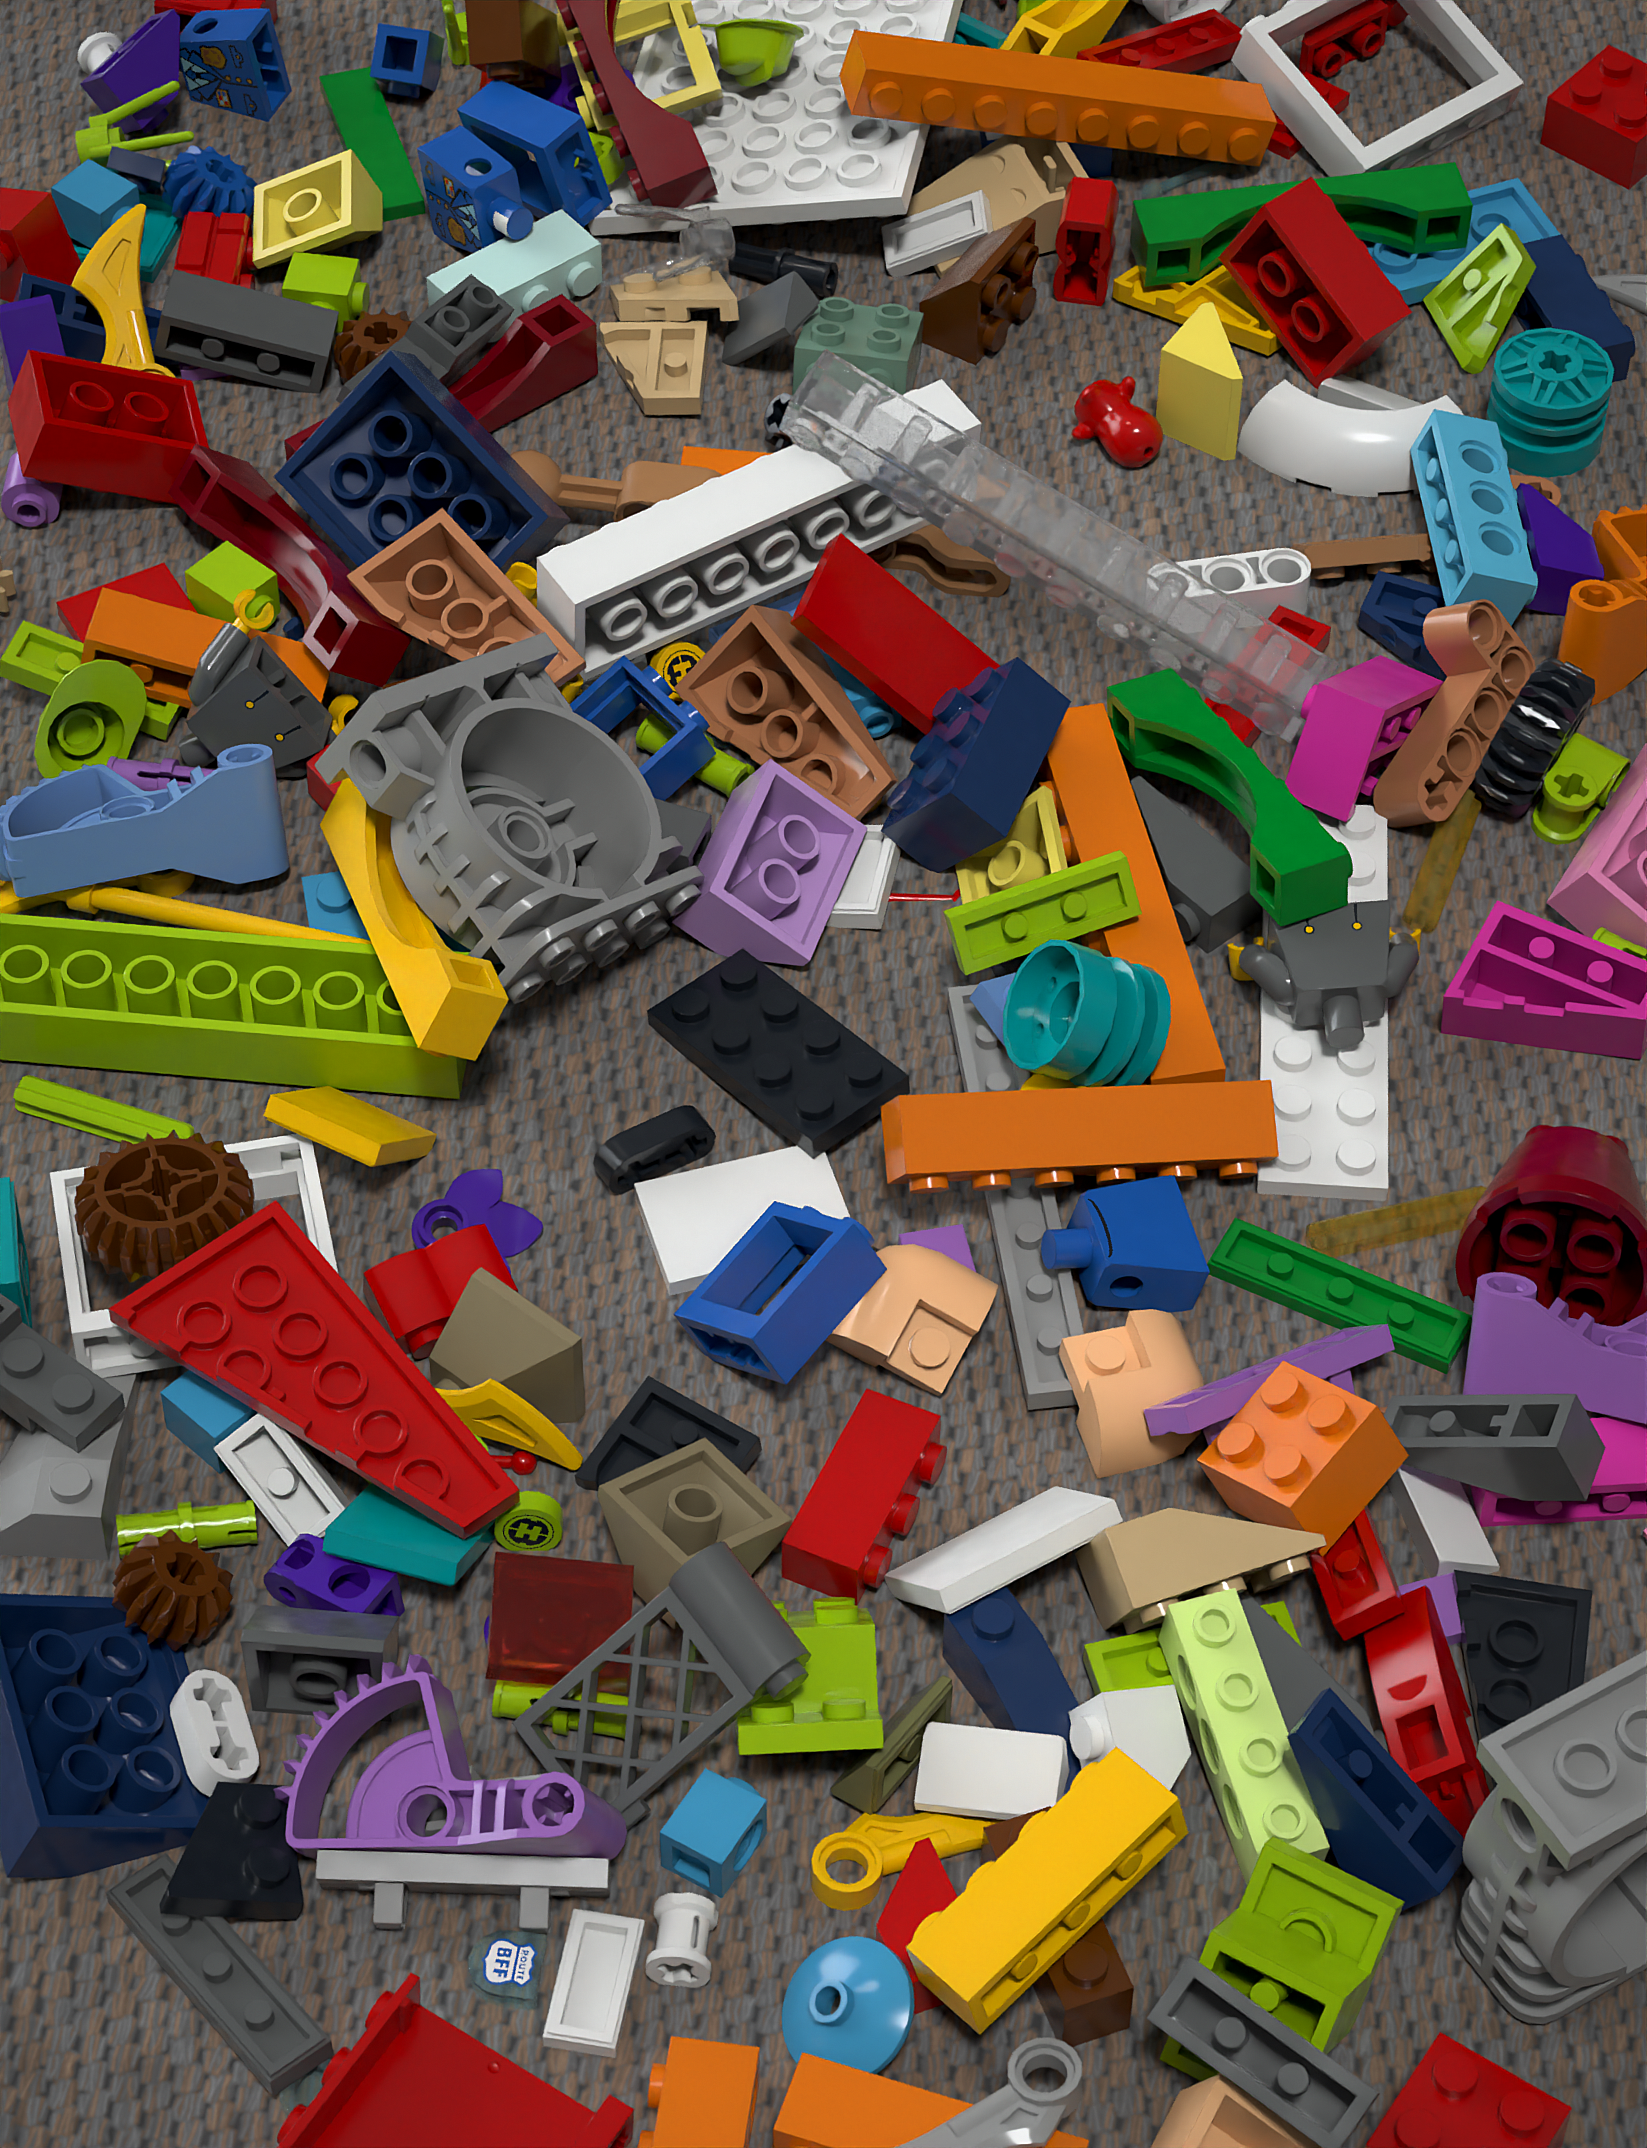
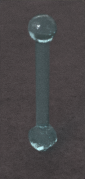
M1211 161L1161 183L1147 182L1142 188V197L1144 199L1162 197V194L1234 163Z

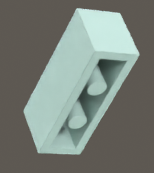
M560 209L534 222L530 232L524 238L514 240L507 236L428 276L429 307L472 274L483 284L492 288L501 299L514 308L510 318L488 341L490 343L496 342L502 338L518 316L560 294H563L567 299L587 295L596 285L602 283L601 243L566 212Z

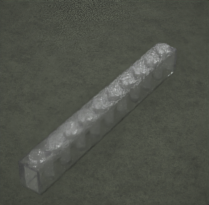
M827 349L820 355L788 403L779 430L787 434L798 447L823 456L839 466L852 480L859 483H867L891 498L895 505L904 512L919 515L943 530L945 535L953 542L962 546H969L994 561L996 566L1005 574L1021 578L1043 591L1057 606L1074 610L1098 625L1099 629L1106 636L1114 640L1124 641L1144 653L1160 669L1172 668L1179 676L1199 687L1209 699L1220 704H1227L1250 718L1257 728L1269 735L1279 736L1291 743L1305 722V719L1301 718V708L1310 688L1314 684L1318 685L1319 682L1332 677L1339 666V663Z

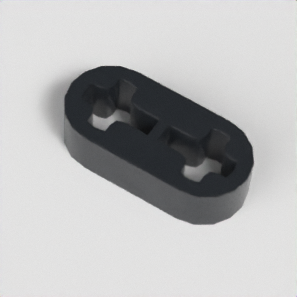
M683 1105L611 1137L595 1154L593 1165L610 1191L616 1195H622L633 1190L634 1183L659 1178L705 1157L714 1146L716 1135L696 1107Z

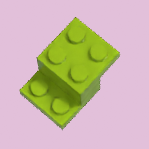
M851 1597L814 1599L812 1611L790 1612L785 1609L784 1601L770 1600L812 1654L810 1660L804 1666L809 1675L798 1688L784 1698L775 1701L770 1694H767L756 1701L735 1720V1736L739 1755L884 1748L883 1722L878 1710L875 1624L868 1609L855 1606V1599Z
M1273 1836L1263 1845L1239 1907L1211 1930L1199 1963L1327 2055L1351 2031L1405 1902ZM1169 2035L1159 2060L1200 2081L1220 2074L1219 2071Z

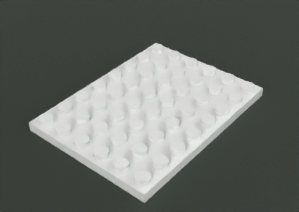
M691 0L698 23L688 26L689 28L698 24H720L734 19H770L794 24L803 29L804 36L795 42L789 68L783 75L769 78L768 81L754 87H744L736 81L734 75L722 69L719 62L715 32L701 29L724 98L676 114V116L691 122L710 167L718 195L657 219L649 199L640 203L637 200L627 175V171L636 167L632 157L628 156L624 158L626 166L622 174L614 182L607 185L613 203L590 221L588 227L592 236L627 235L639 232H677L683 229L731 228L734 226L756 224L780 225L787 222L835 221L844 218L873 216L883 218L907 214L930 125L851 115L839 74L854 30L952 43L963 0ZM676 26L646 36L633 77L636 87L650 100L696 85Z

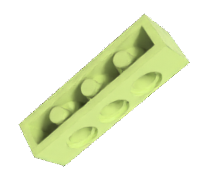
M1236 1588L1168 1605L1158 1639L1246 1884L1248 1885L1264 1843L1273 1836L1324 1861L1330 1846L1287 1739V1728Z

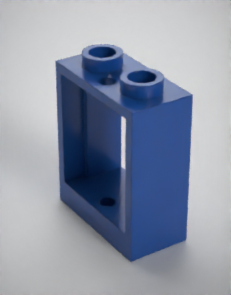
M497 78L493 79L457 109L463 127L513 165L517 172L523 207L529 209L532 215L542 219L562 209L580 226L584 227L613 203L581 115ZM527 151L533 153L536 161L530 159ZM579 157V162L574 167V162Z
M623 655L579 695L570 706L572 707V712L588 720L606 734L640 703L657 717L675 736L639 768V771L647 782L653 797L665 801L716 754L704 735V732L710 725L690 702L685 700L678 706L668 697L673 693V690L655 669L648 665L641 672Z
M774 1201L679 1307L674 1316L703 1354L711 1360L782 1384H787L887 1268L872 1248L874 1239L870 1232L853 1218L844 1217L843 1219L824 1215L810 1206L798 1208ZM806 1255L812 1256L760 1316L754 1315Z

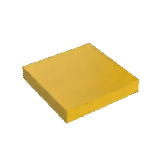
M331 1086L271 1094L263 1115L270 1122L370 1167L427 1156L432 1150L437 1136L434 1132Z

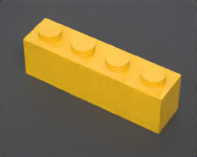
M1117 1746L1100 1762H1092L1085 1766L1073 1780L1069 1792L1048 1812L1041 1811L1030 1818L1022 1828L1018 1840L996 1861H989L980 1866L970 1877L965 1891L943 1912L937 1911L929 1915L919 1925L914 1933L913 1940L906 1946L919 1981L980 2035L1189 1833L1179 1798Z

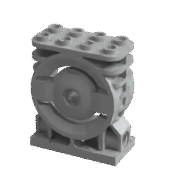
M546 632L372 693L314 765L328 785L350 777L371 808L392 816L390 830L391 847L398 871L410 894L424 913L439 928L458 943L471 950L468 956L491 961L492 965L499 962L504 964L505 968L498 975V978L507 997L514 1004L532 996L549 980L553 979L556 985L566 983L577 976L591 962L595 961L598 967H603L613 962L634 942L639 949H645L656 943L670 930V926L666 921L671 916L685 911L702 894L698 887L705 878L698 866L695 865L671 875L666 871L682 852L683 845L676 836L662 839L661 822L656 802L647 782L630 757L606 733L588 720L572 712V707L544 670L559 653V650ZM580 861L582 866L576 868V862Z
M1647 1650L1479 1741L1476 1757L1498 1785L1476 1813L1464 1839L1463 1861L1475 1878L1470 1886L1467 1887L1462 1898L1461 1914L1456 1925V1941L1464 1956L1504 2008L1515 2018L1529 2024H1546L1555 2021L1647 1969Z

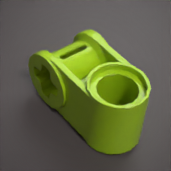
M1576 732L1570 738L1557 762L1547 772L1542 785L1544 796L1535 807L1530 820L1531 828L1536 836L1552 844H1569L1578 840L1600 810L1606 808L1609 793L1611 791L1616 792L1629 771L1631 760Z

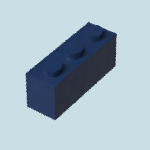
M1562 234L1522 243L1536 265V269L1513 311L1523 330L1556 328L1574 331L1590 338L1608 353L1614 367L1612 382L1627 379L1630 358L1635 354L1634 335L1630 327L1626 324L1623 325L1611 308L1607 293L1597 287L1587 272L1582 256L1574 253Z

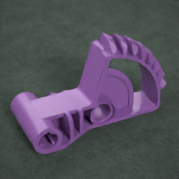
M1492 1272L1478 1277L1463 1395L1577 1394L1585 1410L1647 1424V1312L1621 1326L1601 1325L1595 1323V1319L1586 1312L1582 1314L1580 1319L1569 1318V1305L1559 1297L1555 1299L1549 1309L1545 1308L1536 1301L1537 1285L1524 1276L1505 1272Z
M409 1654L405 1674L393 1662H383L382 1682L379 1684L367 1674L357 1675V1687L360 1694L355 1698L343 1690L334 1691L335 1703L339 1710L333 1716L322 1710L313 1712L316 1724L322 1727L316 1737L313 1738L308 1734L296 1735L298 1745L306 1750L301 1763L295 1759L283 1761L284 1770L295 1776L292 1787L282 1786L273 1789L276 1798L288 1804L286 1841L298 1853L305 1857L313 1858L316 1861L317 1850L606 1858L610 1861L623 1848L627 1835L626 1823L620 1811L568 1774L551 1772L542 1774L535 1780L483 1779L472 1781L450 1689L443 1685L440 1679L433 1675L428 1661L419 1654ZM423 1699L430 1729L405 1736L376 1756L361 1775L352 1794L347 1813L345 1838L318 1839L320 1812L330 1781L346 1753L362 1734L376 1722L407 1704ZM446 1806L447 1819L445 1825L435 1835L426 1837L425 1824L428 1816L438 1807Z

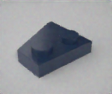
M1378 570L1360 608L1358 626L1416 670L1439 680H1446V674L1429 653L1423 637V624L1427 614L1433 609L1446 607L1442 588Z

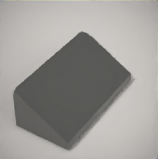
M790 272L737 302L739 320L728 321L721 359L722 363L735 366L790 337L819 308L820 301L797 272Z

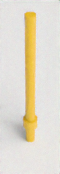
M104 882L37 895L65 901L69 909L95 914L99 909L198 930L372 944L371 940L109 886L105 885Z

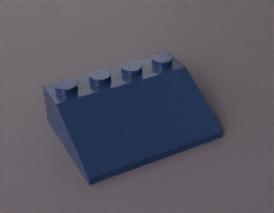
M389 350L273 476L358 567L442 508L504 574L516 562L529 564L571 520L414 354Z
M0 1593V1854L7 1878H72L186 1846L210 1799L209 1796L200 1792L192 1784L187 1774L170 1716L171 1701L186 1677L190 1675L182 1646L173 1651L162 1638H158L148 1644L147 1633L140 1627L124 1628L126 1612L118 1610L111 1605L114 1597Z

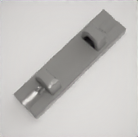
M317 1850L316 1880L320 1883V1887L333 1890L374 1891L373 1923L379 1929L402 1930V1928H405L408 1892L520 1895L519 1928L524 1934L550 1933L552 1896L610 1898L612 1869L609 1859Z

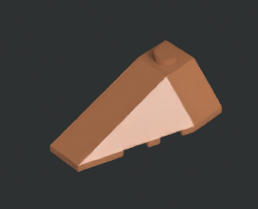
M443 508L347 575L351 586L384 621L461 662L546 632L559 650V653L544 669L557 688L587 668L585 660Z
M752 604L682 678L674 689L683 701L687 700L705 718L710 725L707 729L709 733L722 741L730 742L751 755V759L760 765L772 759L853 818L860 821L898 780L823 655L810 639L790 624L792 616L787 611Z

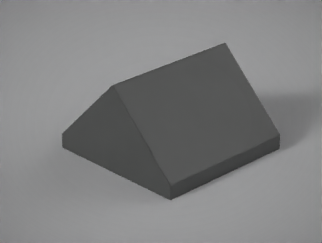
M260 1605L243 1628L240 1641L252 1711L314 1716L313 1712L322 1710L333 1716L339 1710L335 1703L334 1691L343 1690L355 1698L360 1694L357 1687V1675L367 1674L379 1684L382 1682V1663L393 1662L397 1665L400 1616ZM393 1712L379 1721L392 1722Z

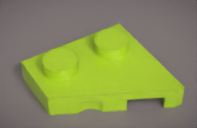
M1503 223L1497 226L1422 299L1462 369L1470 374H1477L1483 371L1536 269V265L1516 232Z

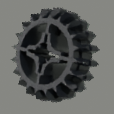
M1551 656L1538 664L1535 671L1531 673L1514 703L1511 704L1507 715L1501 722L1498 731L1490 742L1487 752L1481 760V765L1475 773L1473 792L1476 797L1485 801L1486 806L1501 814L1505 812L1516 819L1525 815L1529 808L1532 807L1543 790L1542 785L1547 772L1557 762L1564 747L1579 729L1587 710L1592 704V699L1595 695V680L1583 674L1581 668L1568 661L1563 663Z

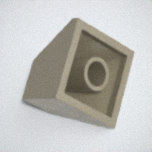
M480 1267L469 1279L429 1356L432 1386L445 1390H462L475 1387L492 1378L531 1404L553 1424L577 1422L586 1414L582 1337Z
M706 1438L600 1485L597 1495L630 1587L647 1604L669 1586L670 1579L688 1560L717 1542L724 1541L749 1574L752 1575L786 1535L792 1523V1519ZM669 1611L662 1616L673 1629L680 1627Z

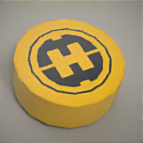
M682 641L670 642L659 647L651 657L649 665L660 674L673 690V693L668 696L671 700L683 702V699L674 687L706 654L696 645Z

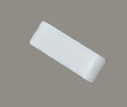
M1277 548L1155 566L1147 572L1144 578L1141 612L1142 626L1146 632L1154 637L1179 639L1262 627L1278 605L1304 615L1308 602L1311 563L1299 551L1289 548Z

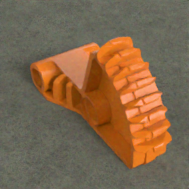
M1643 504L1640 510L1637 511L1621 506L1617 514L1607 510L1600 511L1596 521H1594L1591 536L1594 538L1599 562L1604 568V580L1580 581L1572 586L1569 594L1557 659L1563 663L1568 661L1581 668L1583 674L1595 680V695L1590 706L1596 705L1624 689L1647 668V504Z

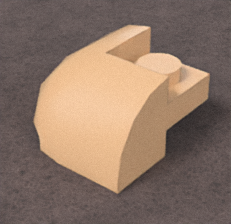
M916 1244L887 1246L875 1252L887 1270L827 1337L826 1341L874 1367L881 1365L923 1390L939 1396L944 1391L972 1336L979 1331L995 1298L998 1285L941 1252Z
M1155 1309L1129 1311L1125 1326L1062 1338L1058 1354L1080 1408L1076 1425L1097 1479L1170 1460L1183 1454L1186 1447L1201 1433L1202 1429L1186 1434L1170 1432L1165 1435L1151 1436L1143 1411L1204 1386L1202 1374L1181 1322L1171 1313Z

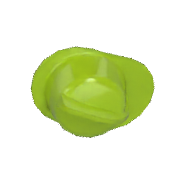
M747 18L734 19L720 24H698L701 29L715 32L719 62L722 69L734 75L736 81L744 87H754L768 81L769 78L783 75L789 68L795 42L804 36L802 28L787 22L770 19Z
M98 659L80 664L63 676L40 716L36 735L34 756L38 770L44 778H56L62 771L72 772L81 769L83 764L89 766L103 764L107 766L111 756L118 757L119 759L128 758L132 744L143 721L147 705L144 683L132 668L118 661Z

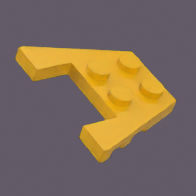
M1138 265L1113 280L1112 297L1125 304L1184 324L1202 303L1213 302L1229 342L1268 356L1283 347V344L1224 265L1193 285L1179 282L1145 287Z

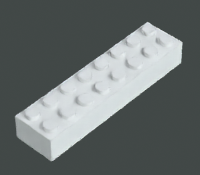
M942 379L921 389L911 390L896 400L871 411L861 412L846 422L821 433L811 434L803 441L771 455L761 456L753 463L721 477L711 478L694 489L669 500L659 501L644 511L619 522L609 523L594 533L569 544L557 546L548 553L537 557V610L585 660L587 668L579 674L586 681L606 672L623 655L629 660L637 658L743 610L752 604H756L811 579L828 542L840 533L864 553H868L972 506L974 503L981 422Z

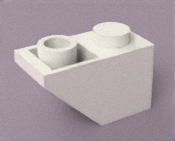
M1175 1685L1102 1692L1068 1712L1071 1721L1070 1743L1074 1754L1080 1760L1081 1769L1092 1762H1100L1117 1746L1168 1790H1171L1191 1755Z

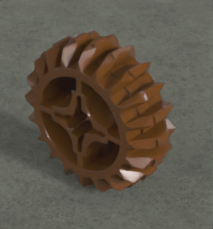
M172 1130L166 1138L154 1139L147 1132L143 1142L132 1144L126 1140H121L118 1153L100 1152L98 1165L84 1168V1179L82 1184L76 1186V1196L74 1199L76 1209L74 1218L77 1234L81 1236L82 1244H84V1248L89 1253L91 1261H100L104 1265L107 1274H115L122 1271L125 1273L129 1283L138 1280L142 1276H150L153 1280L255 1214L254 1187L252 1179H249L248 1170L245 1169L240 1161L239 1154L228 1153L222 1141H213L206 1144L200 1132L193 1134L187 1139L179 1138L175 1130Z

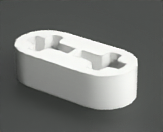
M204 1669L192 1672L186 1677L170 1704V1716L185 1768L192 1784L200 1792L211 1797L217 1782L249 1783L258 1768L259 1754L243 1700L236 1685L228 1677L216 1671ZM215 1752H216L217 1758H213V1755H214Z

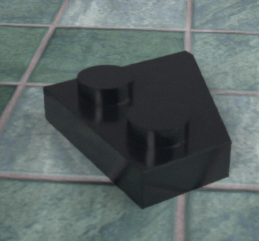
M647 1376L575 1474L577 1485L583 1489L598 1491L600 1485L703 1438L710 1441L745 1474L762 1451L760 1437Z
M217 1782L159 1904L160 1914L277 1920L297 1919L304 1901L297 1853L288 1844L285 1836L288 1804L278 1800L273 1790L284 1785Z

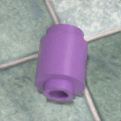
M18 452L11 456L7 466L1 498L2 510L11 521L23 526L34 527L42 523L50 524L59 513L64 484L56 482L44 483L34 478L23 477Z

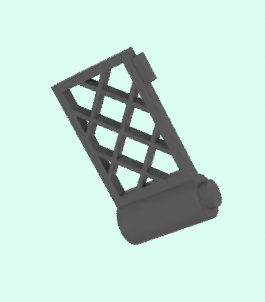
M724 1541L708 1546L688 1560L676 1571L670 1579L667 1588L512 1722V1724L548 1773L560 1772L568 1774L585 1787L588 1784L590 1762L622 1765L619 1796L610 1804L620 1811L628 1831L651 1811L643 1799L756 1701L767 1694H770L777 1701L798 1688L809 1675L804 1666L810 1660L812 1654ZM668 1611L683 1629L681 1660L648 1657L651 1626ZM635 1641L633 1655L620 1654ZM696 1648L708 1663L695 1662ZM611 1661L632 1664L628 1706L596 1702L599 1672ZM647 1665L680 1669L675 1711L643 1708ZM694 1670L715 1672L733 1695L713 1715L690 1713ZM582 1687L581 1701L570 1700L569 1698ZM558 1707L580 1709L576 1751L555 1749L538 1726ZM595 1711L627 1714L623 1756L591 1753ZM642 1716L674 1720L672 1750L660 1761L638 1758ZM689 1721L702 1723L688 1735ZM564 1759L575 1760L574 1773ZM637 1767L650 1768L635 1781Z

